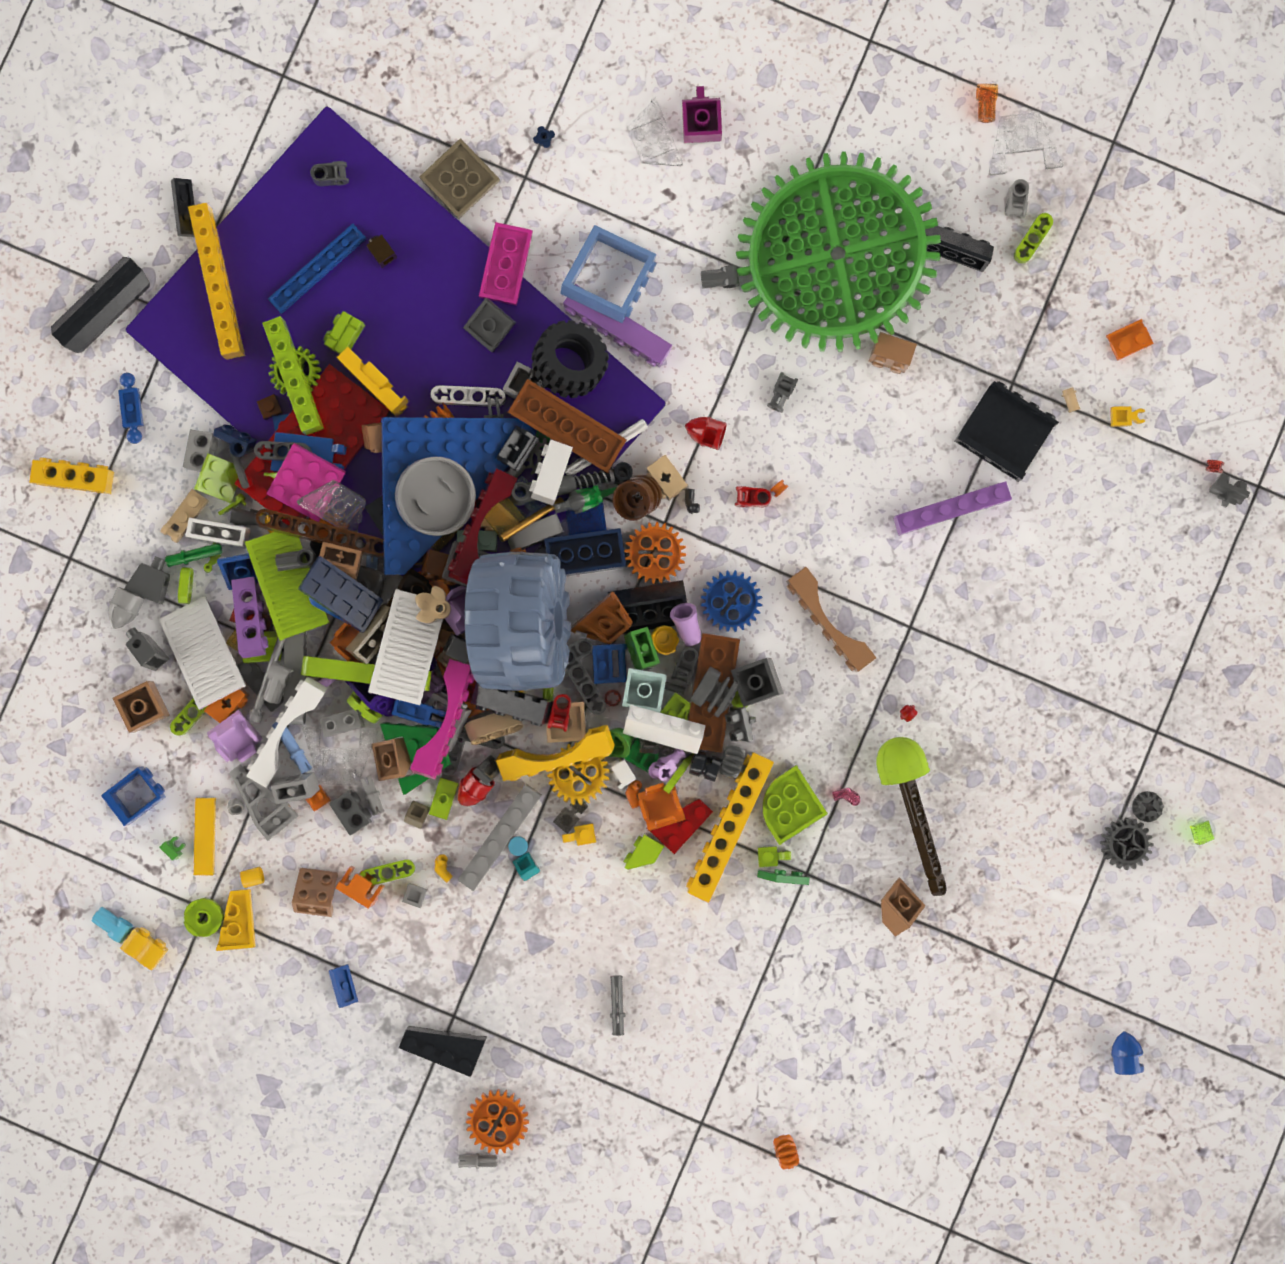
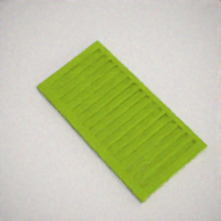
M272 532L245 541L279 641L329 624L326 612L313 606L309 597L298 590L310 568L280 572L277 569L276 554L303 549L300 538ZM306 555L302 558L303 563H308Z

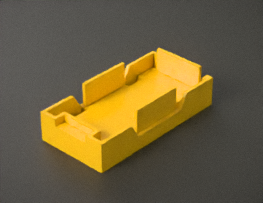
M349 347L337 357L397 418L408 408L406 406L409 402L405 396L400 398L391 389L393 385L370 361L364 365L362 360Z

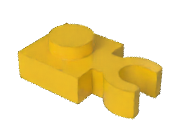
M1131 406L1111 407V427L1132 426V421L1136 424L1144 423L1145 419H1139L1137 415L1138 413H1144L1145 409L1140 408L1132 412Z

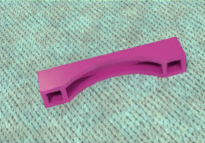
M449 659L443 676L448 693V707L445 719L436 735L425 746L416 751L410 768L413 773L434 780L437 775L441 774L443 756L446 757L449 752L450 746L448 742L455 735L456 727L454 725L456 720L461 718V706L463 701L466 702L469 691L467 689L469 683L472 684L474 681L470 665Z

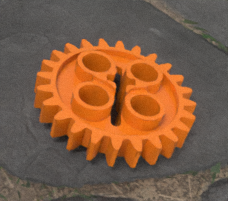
M648 522V528L641 525L642 531L639 532L635 529L636 536L629 535L632 542H626L630 549H626L624 552L630 556H627L625 560L631 561L627 567H634L632 574L638 572L637 579L644 576L645 583L652 579V584H654L655 580L658 579L661 584L664 577L667 581H670L669 575L671 574L676 577L675 569L681 571L682 569L678 565L685 563L681 559V557L686 556V553L681 552V550L686 548V546L680 545L683 538L677 539L676 537L679 532L673 534V527L667 530L666 523L663 524L662 528L659 527L658 522H656L655 527H652L650 522ZM649 538L652 541V545L649 548H644L641 545L642 539ZM663 539H667L670 541L671 546L668 549H663L660 546V542ZM654 548H657L658 552H671L672 556L659 554L657 558H653V554H639L638 551L653 552ZM648 557L651 561L648 567L641 566V558ZM660 559H668L670 565L667 568H661L659 566Z
M497 1089L496 1094L489 1090V1096L483 1092L481 1095L482 1100L476 1097V1104L471 1103L470 1108L473 1111L467 1112V1115L471 1118L466 1119V1123L471 1125L466 1130L473 1132L469 1137L470 1139L476 1137L474 1145L482 1144L480 1150H483L486 1146L488 1147V1153L492 1149H495L496 1154H498L499 1149L506 1153L507 1147L510 1150L514 1149L513 1143L518 1146L520 1145L518 1138H525L522 1132L528 1131V1128L524 1126L529 1124V1120L524 1119L528 1116V1112L522 1111L526 1105H519L521 1098L513 1099L515 1093H512L509 1097L507 1096V1090L503 1094H500V1089ZM496 1104L499 1107V1111L492 1112L489 1106ZM506 1106L507 1110L503 1114L500 1123L497 1124L493 1134L488 1136L495 1120L498 1119L502 1109ZM513 1114L516 1120L509 1122L506 1119V1115ZM481 1121H487L489 1123V1128L483 1129L480 1127L479 1123ZM503 1131L506 1137L500 1139L496 1136V1132Z

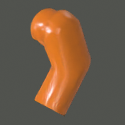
M639 780L629 783L625 792L632 809L640 806L637 794L642 788V783Z

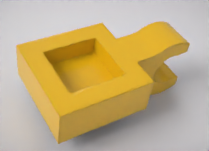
M593 823L574 826L575 832L562 834L563 843L575 840L577 841V846L596 843Z

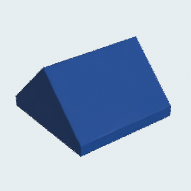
M249 553L217 559L228 590H232L231 580L255 577L258 582Z

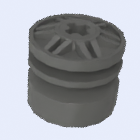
M710 666L690 701L699 707L708 701L707 711L710 713L713 707L716 706L718 708L714 716L719 717L733 700L739 683L734 681L730 688L727 687L730 678L727 677L722 683L719 682L721 672Z

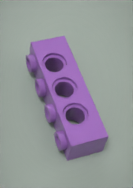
M255 577L231 580L238 652L242 658L266 655L265 648H268V640L264 636L266 622L262 618L264 603L260 600V594H262L261 587ZM247 597H253L251 601L245 602ZM255 614L251 620H247L249 615ZM256 632L255 637L248 638L251 633Z

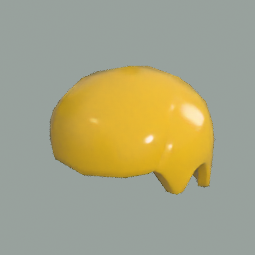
M661 625L651 633L655 650L659 654L669 655L676 651L679 637L676 630L671 626Z

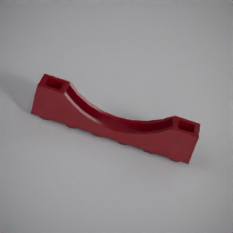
M497 468L492 473H488L485 479L487 486L485 490H481L477 498L480 501L478 507H474L470 516L473 519L470 525L467 524L462 535H465L464 540L459 542L455 552L458 553L456 559H452L448 566L450 571L448 577L467 585L472 565L476 559H479L477 542L481 524L492 507L506 500L511 495L518 478Z

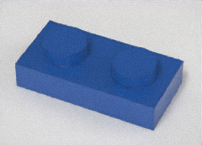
M346 964L329 970L338 1007L343 1008L359 1002L349 965Z

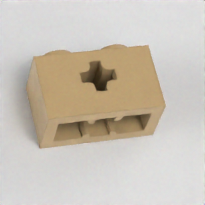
M666 455L647 467L648 473L646 475L658 482L663 499L667 498L670 501L688 487ZM662 475L670 476L669 483L661 481Z

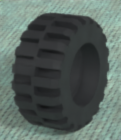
M564 320L558 321L557 324L550 325L537 341L531 357L533 361L532 368L534 371H537L535 376L538 380L541 379V385L551 389L550 392L553 394L557 392L561 397L565 398L570 395V398H577L578 395L584 396L591 392L608 368L609 354L605 352L607 347L605 343L601 342V336L599 334L596 335L593 328H587L584 323L579 322L577 324L573 320H568L567 323ZM567 348L573 350L583 360L585 369L580 371L568 369L558 360L555 349Z

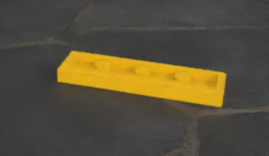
M195 798L193 875H214L216 798Z

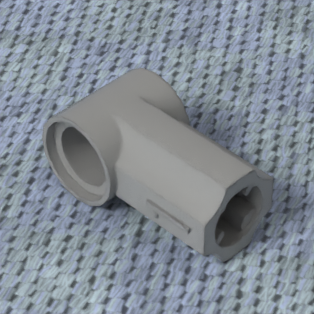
M276 662L271 665L268 671L269 681L263 696L265 701L275 704L281 702L285 687L293 677L294 671Z

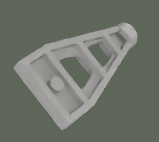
M240 764L229 775L233 778L256 828L269 841L299 815L288 802L276 804L272 790L248 778V772ZM249 784H254L261 791V795L254 800L250 799L246 792V787ZM263 798L269 799L276 805V809L267 817L261 816L257 808L258 802Z

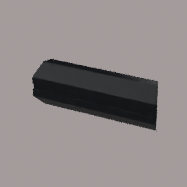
M123 256L51 326L52 336L63 347L75 353H82L150 287V282L143 270L131 258Z

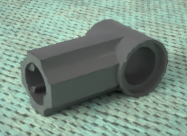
M728 265L716 270L701 271L702 289L738 287L737 266Z
M301 549L295 552L276 554L275 561L280 572L299 568H311L317 557L312 551ZM305 554H310L311 556L308 563H303L302 561Z

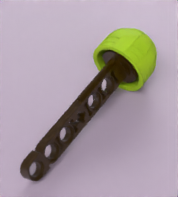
M895 737L886 741L877 753L876 765L882 785L899 784L925 875L928 878L927 882L933 896H943L947 891L946 882L942 874L939 858L915 780L930 772L927 758L923 749L914 740L907 737Z

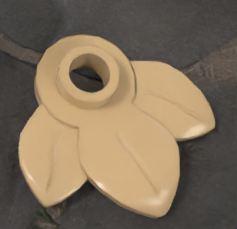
M434 586L431 594L420 593L415 596L416 604L421 609L416 616L418 621L432 623L436 619H445L449 616L451 606L446 601L445 591L440 587ZM443 606V611L438 612V607Z

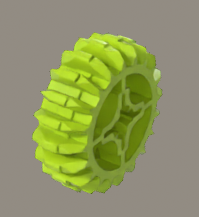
M299 346L296 352L302 369H304L305 361L309 364V375L307 376L305 373L304 375L312 392L313 389L310 386L312 384L317 386L318 383L314 380L321 377L316 374L321 372V368L316 367L320 363L318 360H314L316 356L310 354L308 349L303 351V348ZM273 357L272 360L275 364L269 365L273 369V371L269 372V375L273 377L270 381L271 383H276L274 388L276 390L280 389V393L284 395L287 390L281 379V373L275 357Z

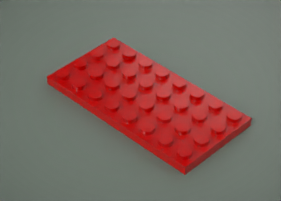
M329 364L320 375V379L316 380L318 385L311 386L313 389L311 394L324 429L305 435L300 429L293 409L275 432L330 438L334 440V444L345 445L347 447L346 455L334 454L333 463L342 464L345 470L364 446L361 425L381 423V418L387 417L390 410ZM275 433L268 441L274 442ZM263 446L260 452L264 455L265 452L273 453V450H268ZM256 456L244 470L249 487L243 489L239 478L234 483L266 509L304 519L307 518L306 515L267 494L275 478L264 476V473H275L270 470L272 460H262ZM281 520L288 526L290 525V522L288 520Z

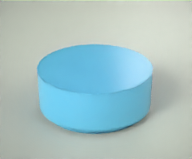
M521 836L512 838L508 845L509 851L515 856L525 854L528 849L527 840Z

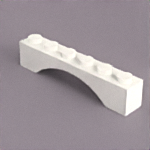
M308 676L304 681H299L295 688L298 691L295 697L290 696L285 704L288 707L286 712L283 713L281 711L276 719L278 725L275 729L271 728L266 735V738H268L267 743H262L257 750L258 758L256 760L252 759L246 768L250 770L247 774L248 778L267 788L280 767L278 749L285 728L296 717L315 709L328 689L327 687Z

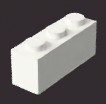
M550 440L549 445H544L541 455L545 457L543 463H538L535 472L539 474L537 481L533 480L529 491L533 492L531 498L550 505L554 504L573 447L554 440Z
M189 518L185 537L246 548L245 541H249L251 530L241 526Z

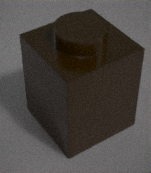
M382 234L374 236L368 241L366 246L381 268L397 258Z

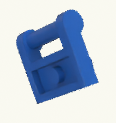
M593 645L594 684L626 682L625 650H627V645ZM612 650H618L619 677H613Z

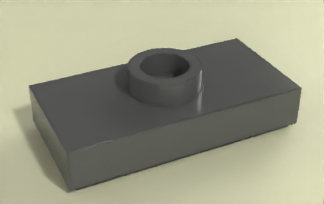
M489 755L473 773L488 785L500 771L496 759Z

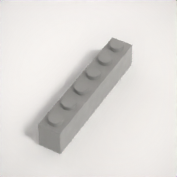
M525 784L458 878L459 882L472 891L476 889L542 794L528 784Z

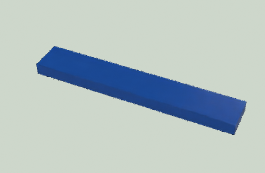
M351 224L272 294L268 300L281 314L284 313L362 244L366 237L354 224Z

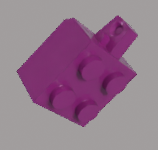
M696 86V97L682 100L684 143L720 142L722 140L720 98L705 97L704 86Z

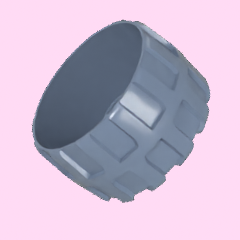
M507 552L483 555L474 561L466 589L465 638L473 677L482 688L526 691L556 687L563 681L570 653L567 645L571 636V622L567 620V608L570 605L569 592L565 591L566 573L564 568L560 569V559L556 555Z

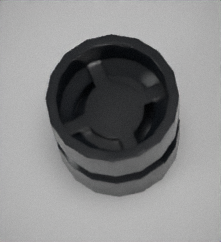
M698 751V754L694 755L689 774L698 777L703 775L704 779L715 782L722 758L713 755L708 757L707 753Z

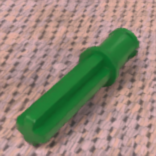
M219 543L188 551L181 550L180 553L167 555L165 562L169 568L180 564L188 565L192 561L222 554L223 550Z

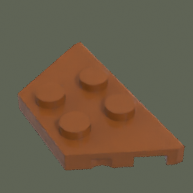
M611 591L572 625L571 632L575 634L576 631L586 633L587 638L599 640L610 645L631 627L632 620L616 594Z

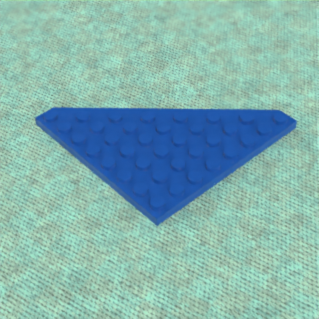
M382 417L384 574H405L442 536L427 535L412 529L404 522L398 512L395 501L396 486L401 474L409 465L427 457H444L457 462L468 472L473 481L476 501L481 490H485L487 486L485 479L488 473H492L496 468L501 471L507 468L506 465L496 459V456L515 426L525 429L535 437L536 429L518 418Z

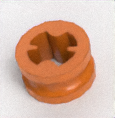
M783 479L770 489V492L775 493V497L779 496L789 487L784 485Z

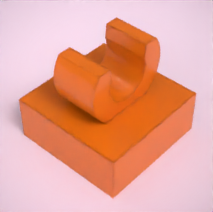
M319 785L320 790L316 794L306 799L314 812L331 801L321 785Z

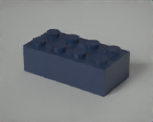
M621 528L544 539L546 554H554L560 559V569L564 568L566 576L626 568Z

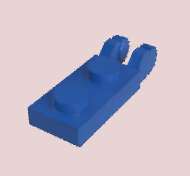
M397 699L392 711V715L439 728L443 722L431 720L433 713L443 717L446 715L445 710L435 708L432 705L422 702L420 705Z

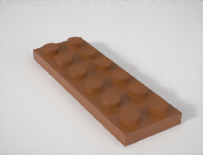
M529 379L526 380L508 411L509 414L550 439L573 447L572 452L606 473L627 441L624 437Z
M702 633L693 693L710 666L721 672L719 682L722 683L727 677L730 678L727 687L730 688L734 682L731 670L736 669L740 639ZM708 701L701 707L691 702L688 721L705 725L699 749L722 753L727 725L725 714L729 713V706L719 717H716L714 713L718 707L714 706L709 713L707 711Z

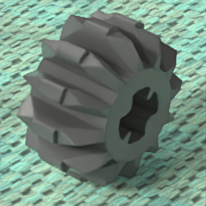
M728 745L722 756L719 769L720 774L729 778L738 777L744 762L745 750L739 746Z

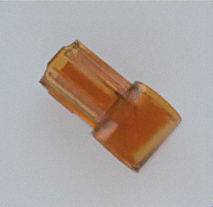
M977 84L976 100L978 101L979 122L990 123L995 121L998 84Z

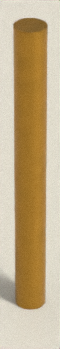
M559 497L555 500L554 504L564 502V500ZM546 505L499 535L502 542L506 541L554 510L553 505Z

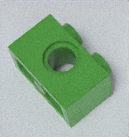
M648 627L631 631L624 636L634 669L644 671L660 663Z

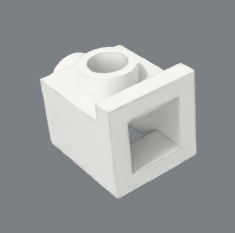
M618 758L610 763L613 770L610 773L615 782L620 781L621 784L618 785L620 789L637 779L625 759L621 761Z

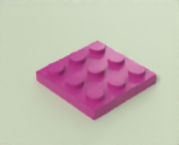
M294 443L267 494L319 522L346 471Z

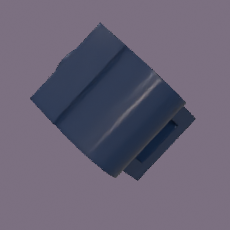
M226 424L214 429L213 436L230 443V452L235 457H241L254 450L257 439L251 437L250 434L239 432L233 426Z

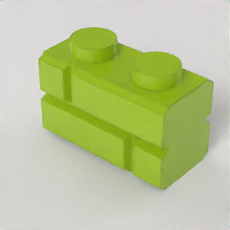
M342 311L341 315H336L333 321V329L326 332L323 339L325 341L324 345L339 355L347 347L352 349L365 327L364 323Z

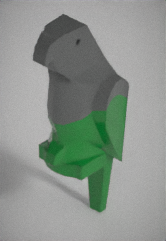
M597 485L592 488L572 491L566 501L553 505L556 514L567 510L574 511L575 514L584 512L601 504L603 498L614 494L617 487L600 491Z

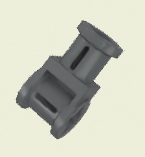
M781 372L774 386V396L767 406L774 411L782 413L785 401L792 395L798 379L790 378L784 375V372Z

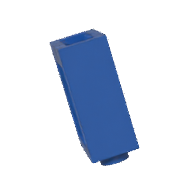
M137 767L101 795L123 826L130 825L166 798L164 788L159 783L156 784L152 778V772L147 767ZM141 775L156 797L131 815L116 793Z

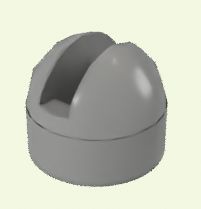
M233 798L228 802L227 808L231 815H238L243 812L244 807L241 800Z

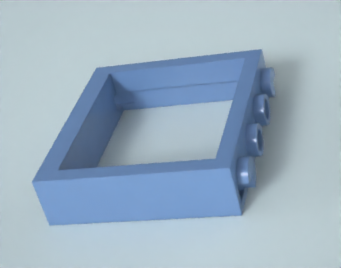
M594 225L562 283L560 294L623 323L625 317L629 318L633 311V307H631L633 302H638L641 296V292H639L641 287H646L649 277H647L649 272H654L657 262H655L656 254ZM597 241L645 263L622 307L574 285Z

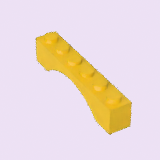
M608 725L589 729L577 744L562 752L546 755L514 749L499 753L496 763L503 781H516L525 775L531 777L544 770L550 772L560 766L569 767L575 762H588L598 756L601 758L607 757L612 753L615 744Z

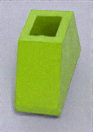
M645 833L642 837L639 835L633 844L636 847L633 853L629 852L623 861L626 863L624 868L629 870L655 863L664 845Z

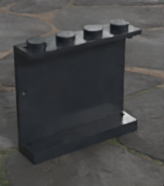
M993 381L954 442L1019 482L1026 475L1025 471L1053 427L1059 422L1055 420L1056 417L1049 412L1044 413L1039 410L1040 407L1037 404L1025 401L1018 392L1008 390L1004 383Z

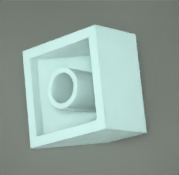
M629 668L622 706L630 708V705L660 713L667 675Z

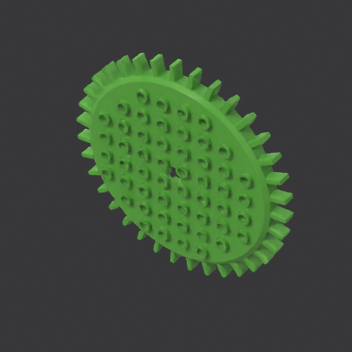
M846 151L841 153L840 165H831L828 153H824V167L814 169V163L809 157L806 158V166L809 171L799 175L797 168L791 165L789 167L790 173L794 178L786 184L779 175H776L774 178L780 189L775 194L763 187L762 193L769 200L765 207L756 202L751 203L752 209L760 213L757 221L744 217L743 222L747 227L754 228L752 235L738 234L739 241L749 243L750 249L749 251L736 252L738 259H749L750 266L738 268L737 273L739 276L752 274L753 281L741 285L744 293L757 289L759 294L751 298L748 303L751 308L756 307L762 302L765 303L767 307L758 315L761 322L766 320L771 314L777 317L770 327L773 333H776L783 324H786L790 327L785 335L786 341L791 342L798 331L804 334L801 345L807 349L811 337L820 338L818 343L820 352L825 351L827 339H836L838 352H843V339L853 337V344L858 350L861 349L859 335L869 333L870 339L876 344L878 343V335L875 329L882 325L890 335L894 334L893 325L889 321L895 316H898L902 322L907 324L909 322L908 316L902 311L907 304L916 310H920V302L912 298L916 290L927 295L931 292L930 287L920 283L922 277H937L936 270L925 268L926 261H940L941 258L939 252H927V245L941 243L940 235L926 236L925 230L938 226L937 218H931L926 221L922 220L921 215L929 212L932 209V204L929 201L919 207L916 206L914 201L923 195V190L919 187L910 194L904 190L912 181L910 175H906L899 183H896L892 179L897 174V166L893 164L887 174L884 175L878 172L882 165L881 158L879 157L876 158L870 169L863 167L865 163L864 153L859 154L856 165H847L848 157ZM851 183H856V184H857V185H856L855 187H853V188L850 187V184H851ZM833 188H838L836 192H831ZM814 193H819L818 197H813ZM876 195L879 196L878 200L872 199ZM797 197L801 198L799 202H795L794 199ZM855 201H860L859 205H854ZM838 205L842 206L840 210H836L835 207ZM900 208L902 212L896 213L895 210ZM822 210L823 213L821 215H817V211ZM882 213L883 217L877 218V214ZM800 215H804L802 220L798 219ZM860 218L864 219V222L858 223L857 221ZM781 220H786L785 224L783 225L779 223ZM841 223L846 224L843 228H840L839 225ZM905 226L906 230L900 231L899 228ZM822 228L827 229L824 233H821L820 230ZM882 231L887 232L885 236L880 235ZM808 233V236L803 238L802 234ZM863 236L868 237L866 241L861 240ZM784 238H790L788 242H783ZM849 241V244L844 246L843 242ZM767 242L771 243L769 247H765ZM909 244L910 248L904 249L903 246ZM825 246L831 247L828 251L824 250ZM841 247L844 249V258L834 260L831 257L834 248ZM886 249L891 250L889 254L884 253ZM806 251H812L811 255H806ZM867 254H872L870 259L865 258ZM792 255L793 259L787 260V257ZM853 259V262L848 264L847 260ZM770 260L775 261L773 265L768 264ZM913 262L914 266L908 267L907 264ZM829 264H834L833 268H828ZM890 267L895 268L893 272L888 271ZM811 268L816 269L814 273L809 272ZM871 272L876 273L874 277L869 276ZM792 273H797L795 278L790 277ZM852 277H857L856 281H850ZM773 278L779 279L776 283L772 282ZM837 281L838 285L832 286V283ZM894 285L899 286L897 290L892 289ZM815 286L820 287L818 291H813V288ZM875 290L880 291L878 295L873 294ZM796 291H801L799 296L794 295ZM857 294L861 295V298L858 300L854 299ZM781 295L782 299L777 301L776 297ZM841 299L842 303L836 304V300ZM823 304V308L817 309V305ZM879 308L884 309L881 313L877 312ZM804 309L805 311L804 313L799 314L798 310ZM863 312L865 313V316L863 318H859L858 314ZM845 317L846 321L841 323L839 319ZM822 322H827L826 327H821L820 325Z

